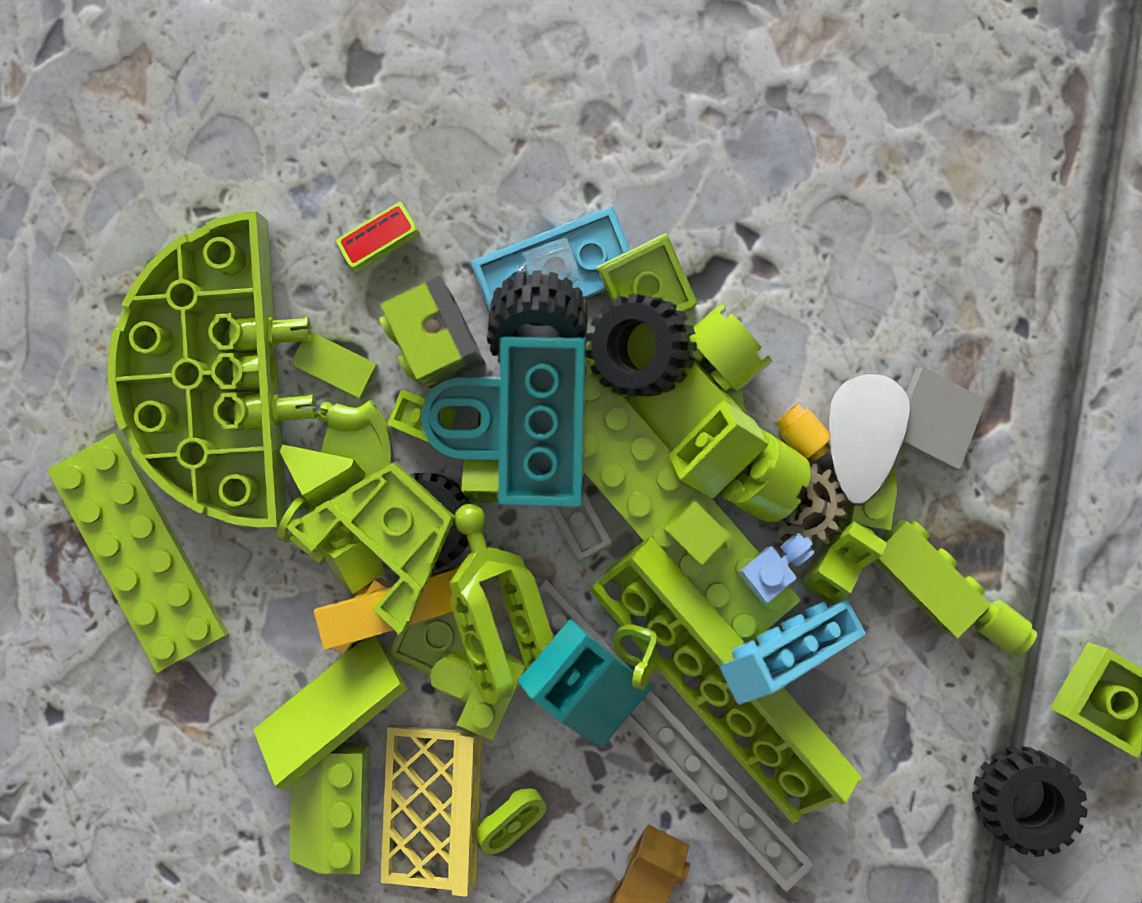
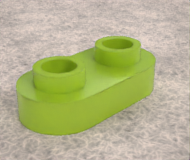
M529 788L515 791L508 801L492 815L484 818L477 828L475 838L485 854L492 855L507 849L543 817L546 812V803L536 789Z

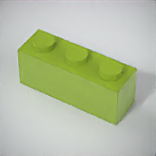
M896 520L891 525V530H886L879 537L888 544L883 555L874 562L945 634L958 639L991 606L982 597L985 590L970 576L964 578L955 569L958 563L948 552L942 548L937 551L927 541L931 536L919 523L914 520L911 523L905 520Z

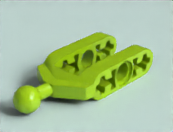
M464 504L456 511L454 524L459 532L467 535L472 552L468 554L449 582L453 594L451 606L478 690L485 701L495 704L512 696L514 683L488 601L479 582L498 575L501 593L526 669L530 667L554 637L536 581L532 573L525 567L522 556L487 547L482 533L486 522L482 508L475 504Z

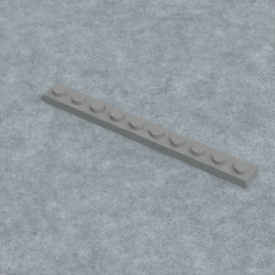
M548 579L538 587L553 637L572 619L631 668ZM651 690L625 721L771 877L788 892L815 866L812 860Z

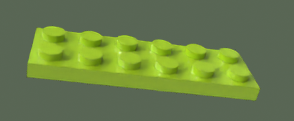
M112 433L47 469L50 478L156 673L163 671L229 634L120 433Z

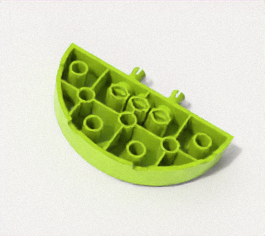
M249 211L216 218L206 222V226L198 228L188 235L183 234L146 265L125 296L122 303L124 308L117 328H113L108 353V386L115 420L119 430L123 431L127 442L133 450L131 451L133 457L145 473L162 490L190 509L225 521L226 523L249 527H279L287 511L284 459L280 453L283 444L281 424L284 420H315L317 418V409H301V407L317 406L314 394L309 396L280 397L276 347L278 343L311 342L312 332L303 329H312L309 317L275 320L268 220L257 211Z

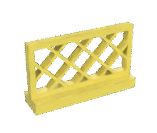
M396 725L387 727L380 883L452 890V895L466 897L477 885L479 844L475 838V833L480 823L482 736L469 730L461 731ZM398 736L411 737L421 749L408 762L397 750ZM422 738H430L432 740L426 744ZM438 739L454 740L453 758L445 765L430 748ZM423 753L439 770L426 783L411 767V764ZM398 763L401 768L396 772V765ZM452 764H453V774L448 770V768H449ZM404 771L419 788L407 800L396 789V778ZM441 774L452 786V796L444 804L428 787ZM421 792L437 809L424 822L409 805ZM395 802L399 805V807L396 810ZM450 803H451V813H450L449 810L446 808ZM402 810L417 827L405 839L394 828V817ZM439 813L451 826L450 836L442 843L427 826ZM419 831L435 848L423 860L419 858L407 843ZM393 840H394L395 843L398 845V846H397L396 848H394V849H393ZM450 842V850L448 851L445 846ZM400 849L415 865V868L408 874L392 872L393 855ZM437 853L449 865L448 878L435 877L425 865ZM419 870L422 875L414 874Z

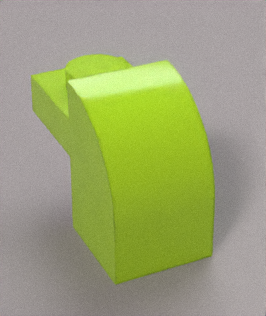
M855 521L849 526L841 523L839 526L842 532L839 534L833 531L829 535L830 543L826 544L824 542L801 582L803 586L832 605L852 593L862 569L881 557L888 544L876 536L871 529L861 526Z

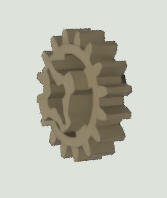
M813 463L810 468L811 478L808 488L801 487L797 495L801 502L790 514L789 522L791 526L786 523L785 519L774 523H767V526L773 531L779 530L776 537L783 542L800 533L803 538L808 537L813 543L811 548L815 549L816 539L820 538L826 544H829L830 537L828 533L831 530L839 534L842 532L837 522L839 519H849V515L841 507L850 504L845 495L840 494L843 491L840 488L839 482H834L836 475L829 469L822 474L820 466ZM822 486L827 489L831 503L821 498L823 494ZM809 501L813 503L811 508L805 507L803 511L800 510L802 504L808 505ZM823 521L820 525H818V526H816V527L813 528L814 525H816V524H818L819 522Z

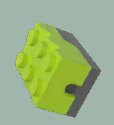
M440 275L380 304L385 316L379 318V321L390 341L393 340L395 345H399L403 353L397 355V358L406 376L411 377L413 381L416 380L418 384L423 383L432 389L448 379L457 377L485 363L453 294Z

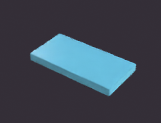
M611 206L470 262L490 311L493 293L497 287L502 288L504 280L507 278L515 280L516 274L525 272L526 275H532L533 270H541V274L549 275L550 272L557 273L558 279L561 280L568 278L573 282V288L579 287L583 292V299L587 300L603 294L607 291L597 272L596 266L629 251L630 247L615 209Z

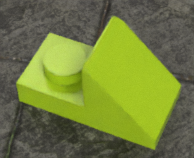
M401 389L387 424L429 442L421 422L422 407L426 398ZM446 406L442 409L440 419L444 426L451 428L456 410Z

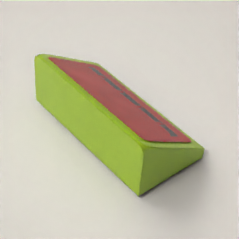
M400 201L335 241L350 268L355 273H358L418 237L421 233Z

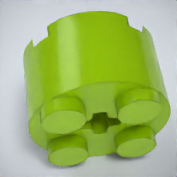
M720 303L694 326L696 334L690 336V342H697V351H690V353L700 364L707 359L715 368L710 374L711 377L725 392H728L731 388L738 392L773 361L769 355L763 360L758 356L762 346L732 313L727 318L722 315L726 312V307Z
M760 428L769 445L721 491V495L725 500L754 518L774 523L784 519L797 508L801 502L797 495L802 486L808 488L811 469L808 460L804 456Z

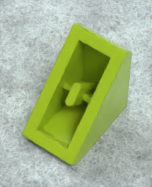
M283 444L280 449V453L302 496L314 508L331 500L334 495L343 493L353 485L364 480L366 474L354 459Z

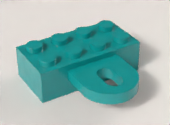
M500 338V377H455L440 383L428 394L421 413L422 428L426 438L436 450L452 458L499 460L498 504L581 507L584 499L587 338ZM445 406H472L480 411L482 422L476 429H452L442 424L440 413Z

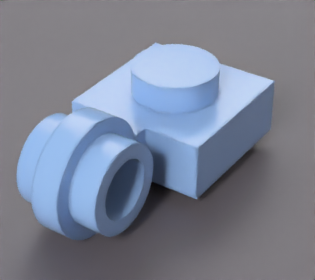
M797 533L780 547L784 552L781 557L772 546L767 547L737 573L762 604L768 603L797 578L787 564L792 562L797 567L808 560L814 554L811 548L813 543L808 537L803 538L800 533Z

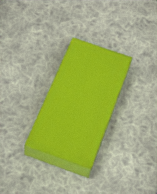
M313 332L312 341L301 342L291 362V365L362 399L378 367V364Z

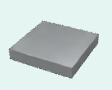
M925 367L916 368L907 390L911 411L906 436L902 445L952 471L960 470L986 400Z

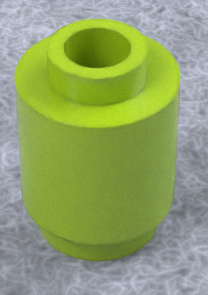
M996 600L992 603L987 601L991 606L976 620V630L1006 653L1012 652L1016 656H1020L1027 652L1037 637V632L1032 629V623L1002 600Z

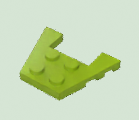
M391 463L353 485L348 491L319 505L309 514L290 522L286 528L308 549L314 552L320 549L342 523L348 527L400 576V579L373 610L398 634H401L409 626L455 516L398 463Z

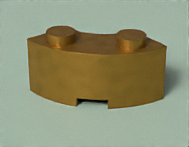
M648 824L629 854L625 874L620 881H616L608 903H667L677 884L682 885L688 875L690 863L686 861L690 845Z

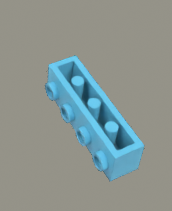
M846 599L828 607L825 601L819 602L803 610L805 618L801 613L780 623L782 631H780L779 627H775L757 636L758 645H755L754 641H750L732 650L731 653L734 658L719 667L737 704L739 705L775 692L866 635L849 600Z

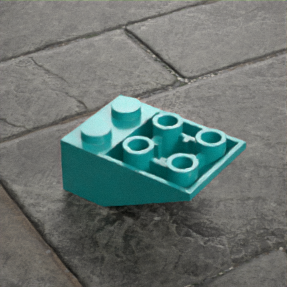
M572 619L564 625L518 680L535 703L558 721L603 748L653 688L649 683L644 690L634 688L632 686L634 671Z

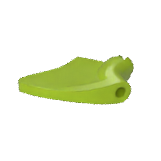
M372 400L357 408L338 403L332 405L330 402H323L320 405L321 411L317 413V418L321 422L328 423L321 453L354 459L366 473L364 479L392 463L390 430L385 417Z

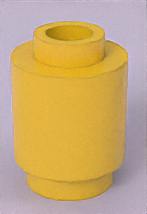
M799 403L789 409L775 422L780 429L778 434L791 448L799 452L806 459L810 457L814 462L831 448L828 443L830 440L829 431L809 408L804 410Z

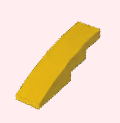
M459 567L430 575L409 625L453 611L451 606L453 594L449 582ZM393 586L357 595L353 599L315 608L313 612L323 649L326 650L394 630L373 610Z

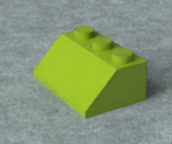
M342 743L291 785V862L320 874H360L368 860L370 744Z

